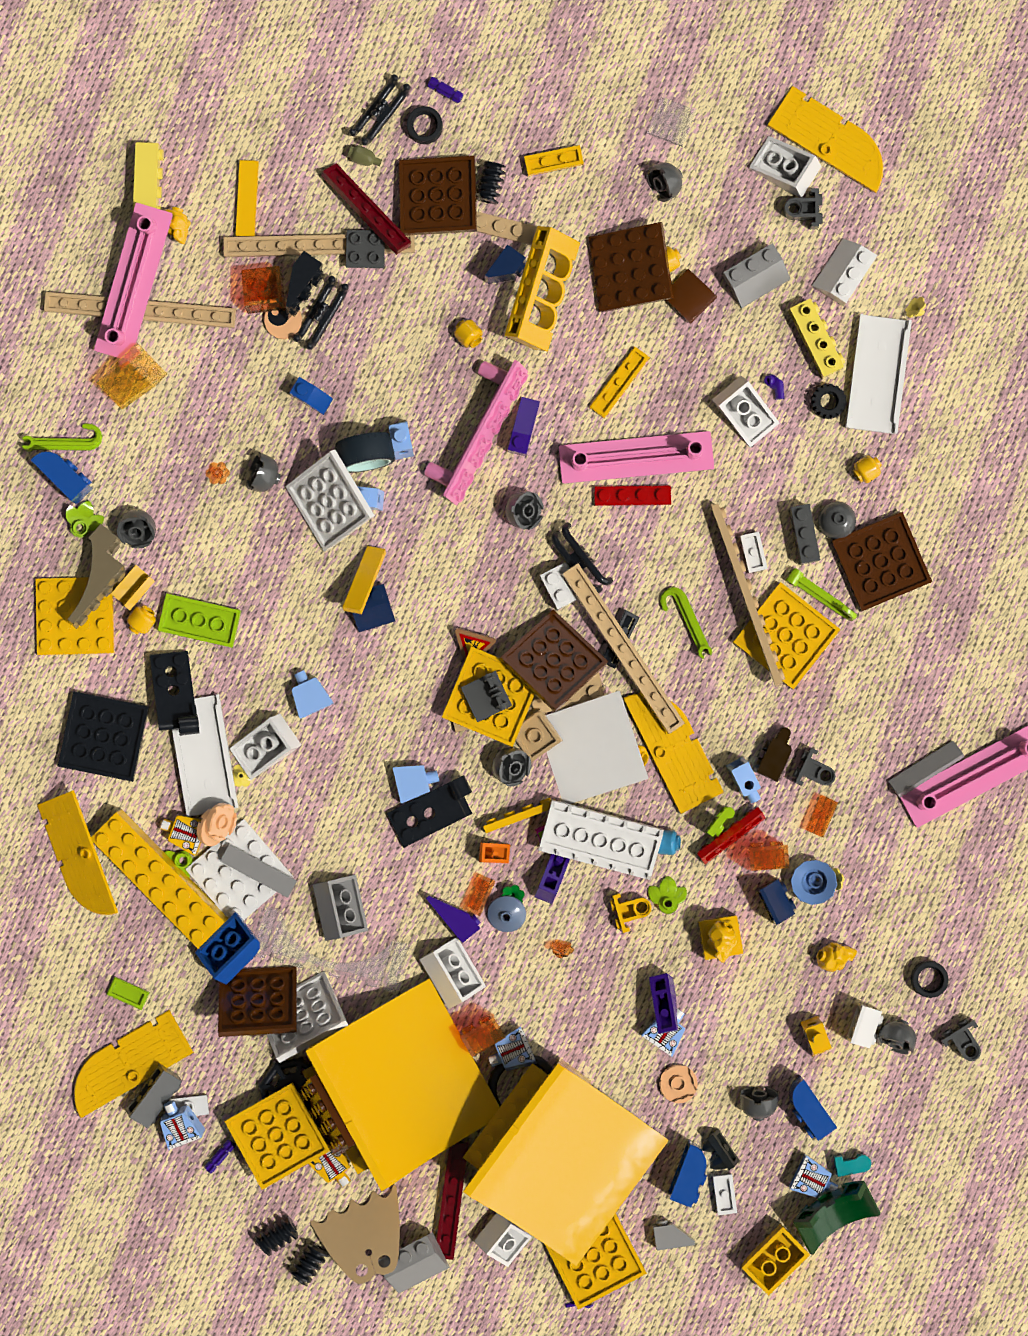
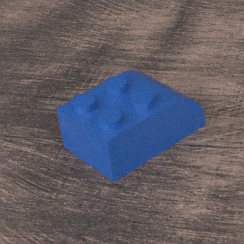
M41 452L31 459L75 504H78L93 489L90 486L92 483L90 479L82 472L78 474L76 472L78 467L68 458L64 460L53 452Z
M235 912L195 953L212 977L227 985L255 957L259 951L260 942L241 916Z
M801 1076L797 1077L789 1088V1099L795 1108L792 1112L800 1123L805 1122L806 1125L803 1128L811 1139L815 1137L819 1141L837 1129V1126Z
M690 1140L687 1141L669 1188L668 1197L672 1201L691 1208L693 1203L696 1204L699 1199L700 1193H698L700 1185L703 1186L705 1183L707 1163L701 1148Z

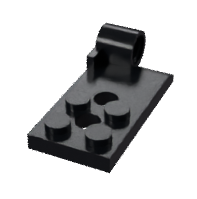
M188 651L149 655L159 731L178 729L180 736L199 734V720L194 701ZM167 668H174L176 675L169 677L165 671ZM175 686L178 688L179 693L172 696L168 693V688Z
M464 775L387 813L403 847L413 844L473 814L464 797L472 793ZM427 808L435 810V817L433 819H427L424 816V811ZM411 816L418 819V825L414 828L407 825V819Z

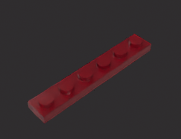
M337 163L322 171L321 176L396 255L410 247L412 242Z
M457 1142L449 1147L438 1226L437 1242L445 1258L448 1260H454L467 1161L463 1156L468 1151L469 1143Z

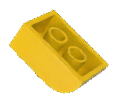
M780 1223L747 1256L741 1268L769 1296L810 1254Z

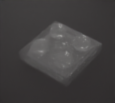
M661 97L647 134L683 147L696 110Z

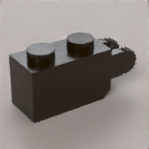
M783 727L779 730L776 738L772 737L771 740H766L762 748L765 751L762 758L758 757L754 765L757 768L756 773L778 782L792 753L791 746L787 744L791 735L790 729Z

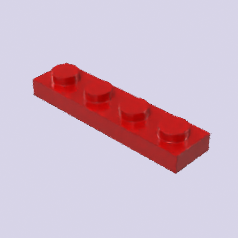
M671 486L594 487L595 506L671 505Z
M757 807L756 809L749 810L743 819L735 821L726 832H721L710 844L702 846L697 853L702 862L706 865L766 819L760 808Z

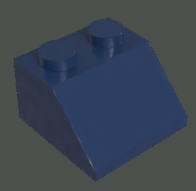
M507 244L485 274V282L491 284L515 280L517 276L521 277L526 265V257Z
M384 584L372 587L362 614L353 613L359 632L396 622Z
M775 879L756 889L773 924L778 925L795 915L794 909H796L792 898H787L785 892L788 890L783 881L780 882L779 879Z

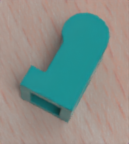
M863 1153L848 1159H843L841 1154L833 1156L838 1177L866 1172L871 1168L872 1162L870 1158Z

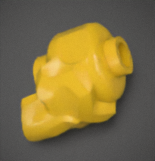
M172 206V209L165 210L173 214L168 234L172 235L180 244H185L191 222L183 214V209Z
M717 921L708 931L709 939L707 942L710 947L717 951L715 957L724 963L729 957L732 948L737 944L738 939L735 936L733 926L729 922Z
M830 942L818 951L816 956L818 966L828 972L840 971L848 960L853 961L857 950L848 946H842L836 942Z

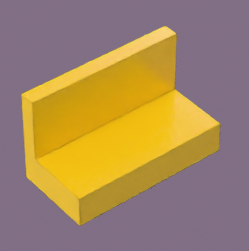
M135 564L111 594L127 609L131 610L155 581Z

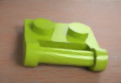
M723 807L704 832L711 837L714 835L719 836L725 828L723 823L727 818L734 817V809Z

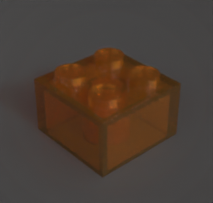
M280 266L241 270L244 307L248 314L286 310L283 274Z
M769 841V845H764L763 842L750 843V847H746L747 868L749 871L789 868L788 845L783 844V841Z
M486 1014L479 1019L480 1023L473 1026L471 1023L462 1029L463 1033H461L460 1037L472 1057L506 1038V1034L495 1015L490 1016Z

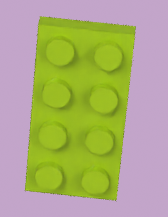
M166 593L158 631L233 648L242 611Z

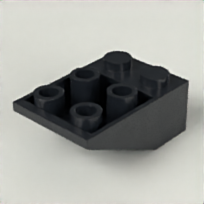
M305 251L302 252L292 267L285 313L287 320L291 316H296L300 310L299 305L301 302L308 300L311 295V289L314 286L317 287L323 279L321 277L323 274V263Z

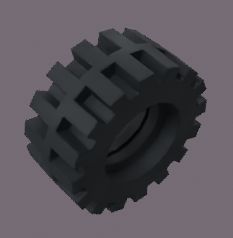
M833 384L820 386L812 395V410L823 419H832L839 416L846 405L844 391L839 386H834ZM831 394L835 397L836 406L833 409L822 407L821 397L823 395Z

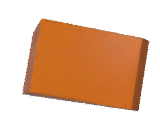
M480 842L479 862L509 864L510 844Z

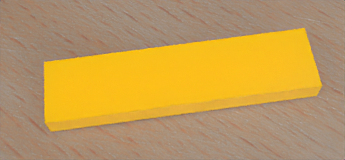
M239 160L236 237L255 236L259 161Z
M634 346L589 408L605 419L650 357Z
M367 546L343 604L344 611L362 614L386 555L385 549Z

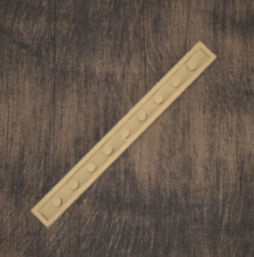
M347 234L223 237L224 257L300 256L303 251L311 256L346 255ZM415 235L406 236L412 243L409 248L399 254L415 253ZM385 244V253H384V254H395V253Z
M45 292L44 311L103 317L109 297ZM148 301L143 321L235 329L236 308Z
M718 503L711 505L774 685L779 687L783 685L782 680L785 679L782 668H777L776 662L779 660L776 651H771L769 646L772 640L769 632H764L763 626L766 624L763 615H758L756 608L759 607L756 596H751L750 590L753 588L750 579H745L743 572L746 571L743 560L739 561L737 554L740 553L737 543H732L731 536H733L731 526H726L724 521L727 518L724 507H719Z
M579 563L561 574L667 734L672 733L685 724Z

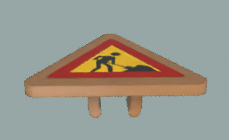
M460 628L455 630L464 663L471 646L486 652L496 643V639Z

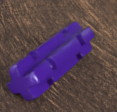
M431 77L427 85L433 90L437 89L436 92L449 99L450 97L453 98L452 101L460 103L464 95L458 90L454 91L455 88L442 81L440 83L435 77Z
M227 1140L223 1144L224 1147H221L211 1158V1161L204 1166L206 1171L213 1173L217 1168L216 1166H219L229 1155L228 1152L235 1148L236 1145L231 1140Z

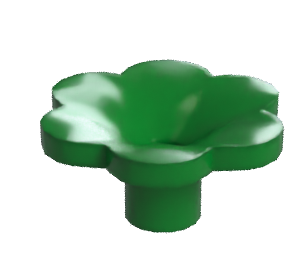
M514 884L511 887H504L501 896H513L523 903L525 893L523 890H520L518 885Z

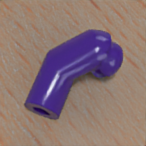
M773 374L765 376V384L775 391V400L785 399L783 381Z

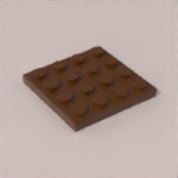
M475 156L399 160L400 230L405 236L477 232Z
M662 222L589 237L599 312H608L674 298Z
M903 512L852 532L844 538L831 541L861 612L932 582Z
M554 609L500 657V661L554 712L608 663Z
M297 966L242 969L227 985L219 981V1037L297 1032Z
M318 1076L310 1077L299 1089V1095L304 1104H308L312 1119L317 1120L320 1125L318 1129L321 1135L328 1139V1147L331 1153L339 1157L356 1143Z

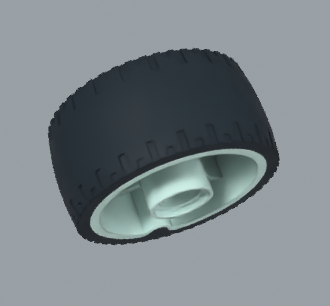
M386 432L354 435L344 438L335 444L336 452L349 473L382 468L395 461L390 434Z

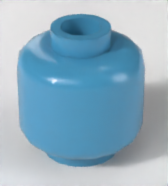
M664 830L658 854L674 855L680 850L681 837L674 830Z

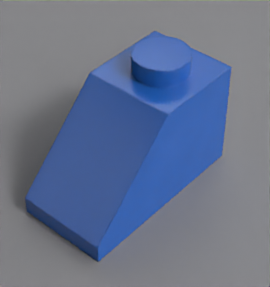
M301 377L297 379L290 391V395L322 415L325 414L333 400L332 397Z

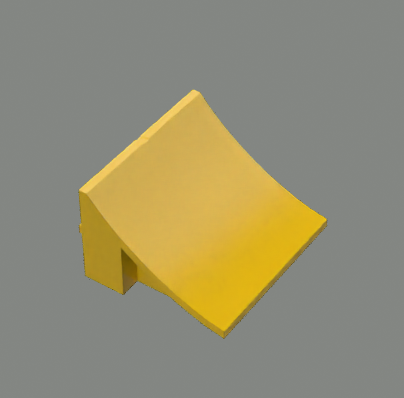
M430 978L306 1049V1053L313 1065L303 1070L302 1073L306 1080L314 1075L318 1076L356 1143L346 1151L357 1174H360L369 1169L381 1191L387 1189L460 1140L487 1125L500 1108Z
M560 1058L549 1074L532 1063L463 1156L465 1160L478 1169L467 1183L463 1192L519 1226L577 1266L669 1140L592 1086L591 1080Z

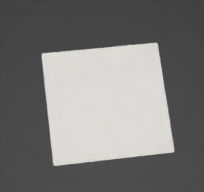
M620 691L545 715L563 740L547 751L563 803L572 804L648 779Z

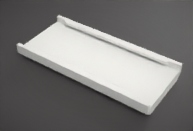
M860 314L845 428L887 434L898 433L912 320L907 321Z
M220 694L194 699L199 720V734L180 736L178 729L172 730L187 817L201 815L218 803H227L234 808H239Z
M552 800L538 850L650 880L664 830Z

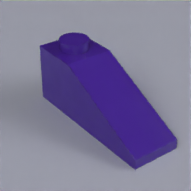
M521 397L508 447L509 453L527 456L540 401Z
M551 854L534 896L535 898L550 904L553 903L570 861L569 858Z
M430 895L426 897L428 902L462 943L480 929L479 924L481 922L475 914L471 916L468 912Z
M668 973L649 977L658 1034L677 1031V1003L673 977Z

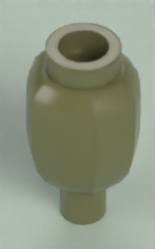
M359 145L350 146L347 157H350L352 162L363 166L374 164L380 167L382 159L375 157L371 150Z

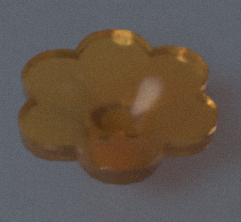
M212 462L206 471V476L211 484H224L226 478L230 475V471L223 462L218 464Z
M556 939L555 942L550 944L553 954L558 958L568 957L569 954L574 952V948L571 947V943L568 941Z

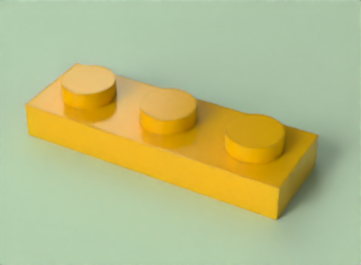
M580 145L524 156L528 176L584 165Z

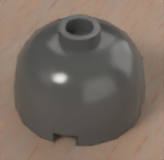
M667 162L658 163L648 168L650 173L647 174V182L652 191L654 187L660 195L659 201L666 202L679 194L682 189L683 178L679 169Z
M260 452L259 456H255L249 470L251 471V480L246 481L247 489L266 492L274 484H278L281 474L278 473L277 462L272 457Z
M529 491L517 492L508 499L505 506V515L513 526L523 530H530L538 526L542 520L541 509H544V505L536 493Z
M839 501L831 502L820 511L818 525L821 532L828 538L834 540L844 538L855 529L856 515L852 507L846 503Z
M131 510L125 513L119 520L117 535L123 544L132 545L131 547L135 549L149 546L156 533L154 519L143 510Z
M507 747L501 749L493 759V773L500 782L507 786L514 787L520 785L525 775L528 777L530 773L531 759L519 748Z
M898 1019L897 1021L886 1023L881 1028L877 1043L880 1046L883 1043L893 1048L891 1051L899 1054H908L909 1051L913 1054L917 1037L907 1021Z
M754 1087L742 1089L740 1105L746 1115L756 1121H762L764 1118L774 1114L778 1107V1092L770 1087H765L766 1091H753Z

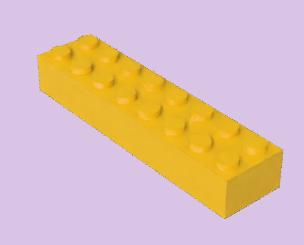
M122 809L117 811L91 837L92 842L198 949L229 919Z

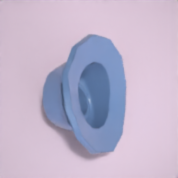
M811 860L804 861L795 869L791 878V884L794 894L800 901L815 905L824 903L834 896L837 880L835 872L827 863Z

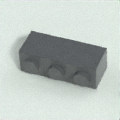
M810 504L790 507L789 514L799 565L819 562L821 559Z
M159 1064L125 1110L129 1118L146 1128L155 1123L158 1114L164 1109V1104L180 1089L182 1081L178 1074Z

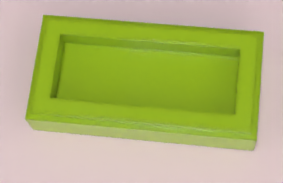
M114 977L106 995L142 1010L150 992Z

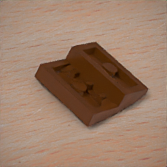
M687 269L672 284L674 298L665 301L691 324L717 296L693 272Z

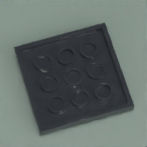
M73 691L58 767L134 782L149 706Z

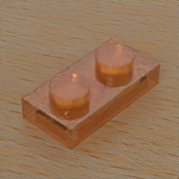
M820 795L805 830L823 838L839 802Z
M478 873L462 909L480 916L495 881Z

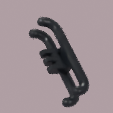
M396 74L391 75L386 87L354 128L349 130L350 136H356L370 118L377 122L368 135L361 139V144L364 146L372 142L410 91V85L405 83L392 104L388 105L385 99L398 82Z
M334 276L328 277L324 289L301 328L293 336L294 342H300L313 321L320 324L311 340L306 344L308 350H312L317 345L349 290L348 284H342L337 297L329 308L325 300L335 284L336 278Z
M569 522L563 524L562 534L574 550L571 555L559 540L561 536L560 531H555L552 534L551 540L554 547L570 568L579 563L582 569L587 567L595 579L602 585L607 586L613 583L611 577L606 578L593 564L594 560L588 557L589 553H585V548L581 547L569 531L571 524ZM593 585L598 593L602 592L603 588L601 585Z

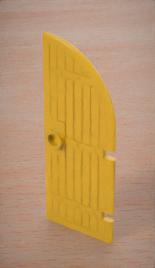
M792 86L767 126L872 192L877 193L883 177V161L875 141L868 133L852 122L847 121L846 125L840 123L843 119L842 116L812 97L806 102L803 100L806 94Z
M641 693L623 698L680 814L724 793L717 778L710 780L709 775L713 774L714 771L698 739L690 740L689 736L694 734V731L686 715L675 703L670 701L685 724L672 733L667 734Z
M74 790L38 804L37 807L42 820H48L49 824L45 825V829L57 862L62 860L64 866L60 867V870L72 896L79 904L93 913L100 915L118 913Z
M170 1010L155 1018L158 1025L153 1026L151 1021L145 1023L118 1039L117 1042L120 1047L117 1049L111 1043L97 1051L85 1062L77 1076L74 1088L75 1106L80 1119L148 1080L159 1064L168 1068L194 1053Z

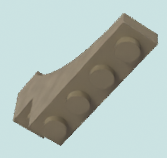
M102 524L88 538L92 544L91 572L84 594L76 609L68 618L69 623L76 629L79 625L85 624L88 619L87 616L91 611H95L100 606V601L103 597H107L112 592V587L116 582H120L124 578L126 572L124 565L111 556V554H115L118 551L121 542L115 534Z

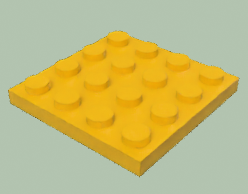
M89 577L36 579L37 655L114 653L113 595L110 593L107 597L104 596L100 601V606L95 611H91L87 616L88 619L85 624L79 625L76 629L69 623L68 618L79 604L87 587Z
M780 582L757 612L758 615H763L766 624L763 626L764 632H769L772 640L769 646L771 651H776L779 660L776 662L777 668H782L785 676L782 682L794 690L841 629ZM750 620L733 643L769 671L753 623Z
M471 646L442 718L513 747L535 693L500 661V658ZM496 671L512 706L477 722L461 687Z
M293 1083L224 1121L261 1190L330 1152Z
M616 1213L577 1266L545 1245L578 1310L647 1274Z

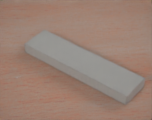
M951 741L888 782L900 798L964 758V754L955 742Z
M231 844L228 845L220 860L222 863L287 898L297 883L296 879Z

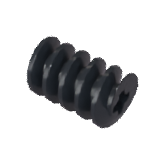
M486 161L484 162L486 169L482 170L484 176L480 177L482 183L478 185V189L481 191H477L476 196L478 200L484 203L498 204L499 202L494 197H500L496 190H502L498 182H504L500 175H506V172L501 170L506 166Z
M287 1216V1223L281 1220V1227L276 1223L274 1224L275 1231L267 1228L268 1235L261 1232L262 1239L255 1236L258 1246L268 1256L272 1255V1250L275 1252L279 1250L278 1245L282 1248L285 1247V1241L290 1244L292 1238L298 1239L297 1228L289 1216Z
M315 1242L314 1245L307 1244L309 1252L303 1250L302 1253L305 1255V1258H298L301 1264L294 1263V1267L297 1270L289 1271L295 1280L305 1286H308L307 1283L312 1282L311 1276H316L317 1272L315 1269H321L319 1263H325L324 1257H329L330 1255L326 1249Z

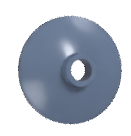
M500 896L490 904L488 919L495 929L502 932H513L519 929L525 922L526 909L519 899L513 896ZM508 914L510 918L505 919L503 915Z

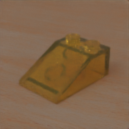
M136 343L96 383L123 410L154 388L167 373Z

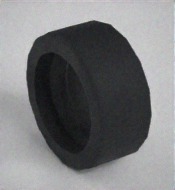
M421 106L415 108L409 114L407 130L413 141L427 145L435 142L440 137L443 122L440 114L435 109ZM420 115H429L435 120L436 129L429 136H420L414 130V121Z
M923 961L917 964L912 970L910 977L914 990L927 998H934L943 994L949 982L948 973L945 968L933 961ZM926 968L937 970L941 977L940 985L931 991L924 990L918 981L919 974Z

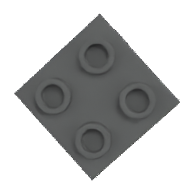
M347 230L346 268H384L385 243L373 230Z
M496 671L461 687L477 722L512 706Z

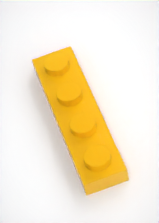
M551 798L541 800V805L533 807V804L522 807V812L515 814V811L503 814L505 818L497 821L496 817L487 820V825L483 826L485 833L548 811L552 801Z

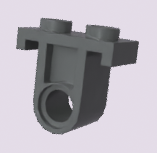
M811 188L809 195L813 196V198H791L786 202L783 213L789 220H814L810 225V230H818L819 224L823 222V214L819 213V205H822V194H819V188ZM794 205L798 208V212L791 213L788 207Z
M809 748V751L805 750L801 757L803 761L801 768L797 767L792 777L795 778L793 783L800 786L804 783L800 781L802 776L826 786L834 782L836 775L831 767L812 759V755H817L818 750ZM824 770L830 774V778L827 781H823L820 778V774Z
M965 1018L958 1023L959 1027L954 1030L951 1028L947 1029L941 1034L943 1037L939 1040L942 1045L947 1047L949 1045L947 1041L951 1040L964 1059L975 1061L980 1057V1046L968 1029L971 1026L973 1028L978 1027L975 1020ZM973 1046L974 1053L967 1056L965 1053L966 1048Z

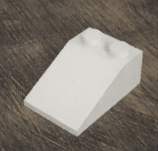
M768 136L749 168L783 190L802 198L820 170L821 165L815 155Z
M742 376L738 377L712 399L719 411L749 447H752L780 424L749 381Z
M278 714L267 719L232 746L230 750L250 780H253L299 748L301 743L282 715Z

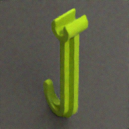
M83 424V429L95 431L96 435L94 438H32L31 436L22 437L23 441L31 443L28 446L22 445V448L26 452H32L33 450L90 451L100 446L103 437L102 432L97 426Z
M794 568L785 580L794 587L798 586L841 617L849 621L857 618V613L804 577V573L797 568Z
M676 587L665 590L660 600L663 610L665 612L668 611L666 598L670 595L673 596L696 644L699 656L705 659L702 651L705 649L712 656V649L706 641L684 591Z

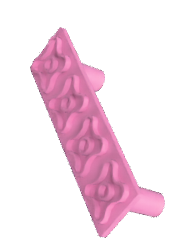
M140 203L135 204L95 344V351L127 361L132 360L172 220V213Z
M514 360L509 371L486 361L480 365L478 374L498 384L497 390L454 471L452 472L433 462H430L425 469V476L447 487L443 496L456 506L464 499L467 488L474 480L476 469L481 467L485 454L492 446L494 435L499 433L502 422L510 412L509 407L512 401L517 399L520 388L528 378V371L517 360Z
M710 431L559 446L563 484L714 469Z
M1028 726L941 771L900 797L915 827L918 828L1028 770Z

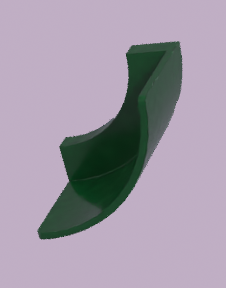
M865 1181L841 1184L842 1188L832 1192L827 1190L817 1196L818 1200L810 1206L806 1205L796 1216L793 1223L811 1255L815 1254L824 1240L843 1226L860 1219L880 1216L881 1212Z

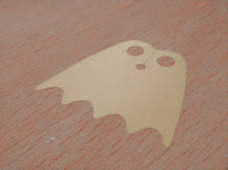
M393 1185L391 1193L386 1198H382L375 1191H372L370 1200L366 1205H359L354 1200H351L347 1212L340 1214L332 1210L328 1212L325 1222L310 1221L330 1256L355 1283L363 1284L370 1281L376 1274L386 1275L395 1270L399 1257L400 1241L399 1205L396 1185ZM367 1249L372 1251L370 1256L365 1254ZM383 1255H387L390 1258V1264L385 1268L378 1264L379 1258ZM360 1264H364L368 1268L367 1274L362 1277L356 1274V1268Z

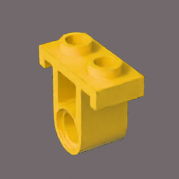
M617 893L612 895L613 899L610 900L612 911L616 910L618 918H615L617 929H622L623 933L630 931L629 926L625 927V922L646 917L652 909L650 902L643 897L619 903L617 898H621V895ZM639 902L646 903L647 909L645 912L640 913L637 911L636 906Z

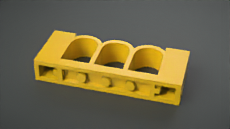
M537 226L504 336L531 349L548 352L553 335L550 331L557 322L555 307L559 306L564 298L565 288L563 281H566L572 272V261L576 259L580 242L552 227ZM549 253L556 260V269L553 274L544 270ZM541 278L547 282L549 289L545 300L536 296ZM533 304L537 305L541 311V318L537 326L528 322Z

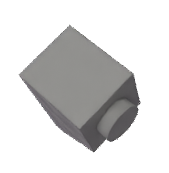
M666 1219L658 1220L653 1225L657 1251L695 1245L694 1238Z

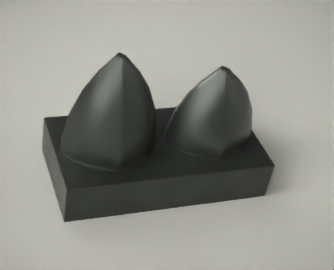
M718 1128L711 1132L704 1141L703 1151L717 1152V1155L711 1162L710 1169L722 1170L727 1168L730 1170L740 1161Z

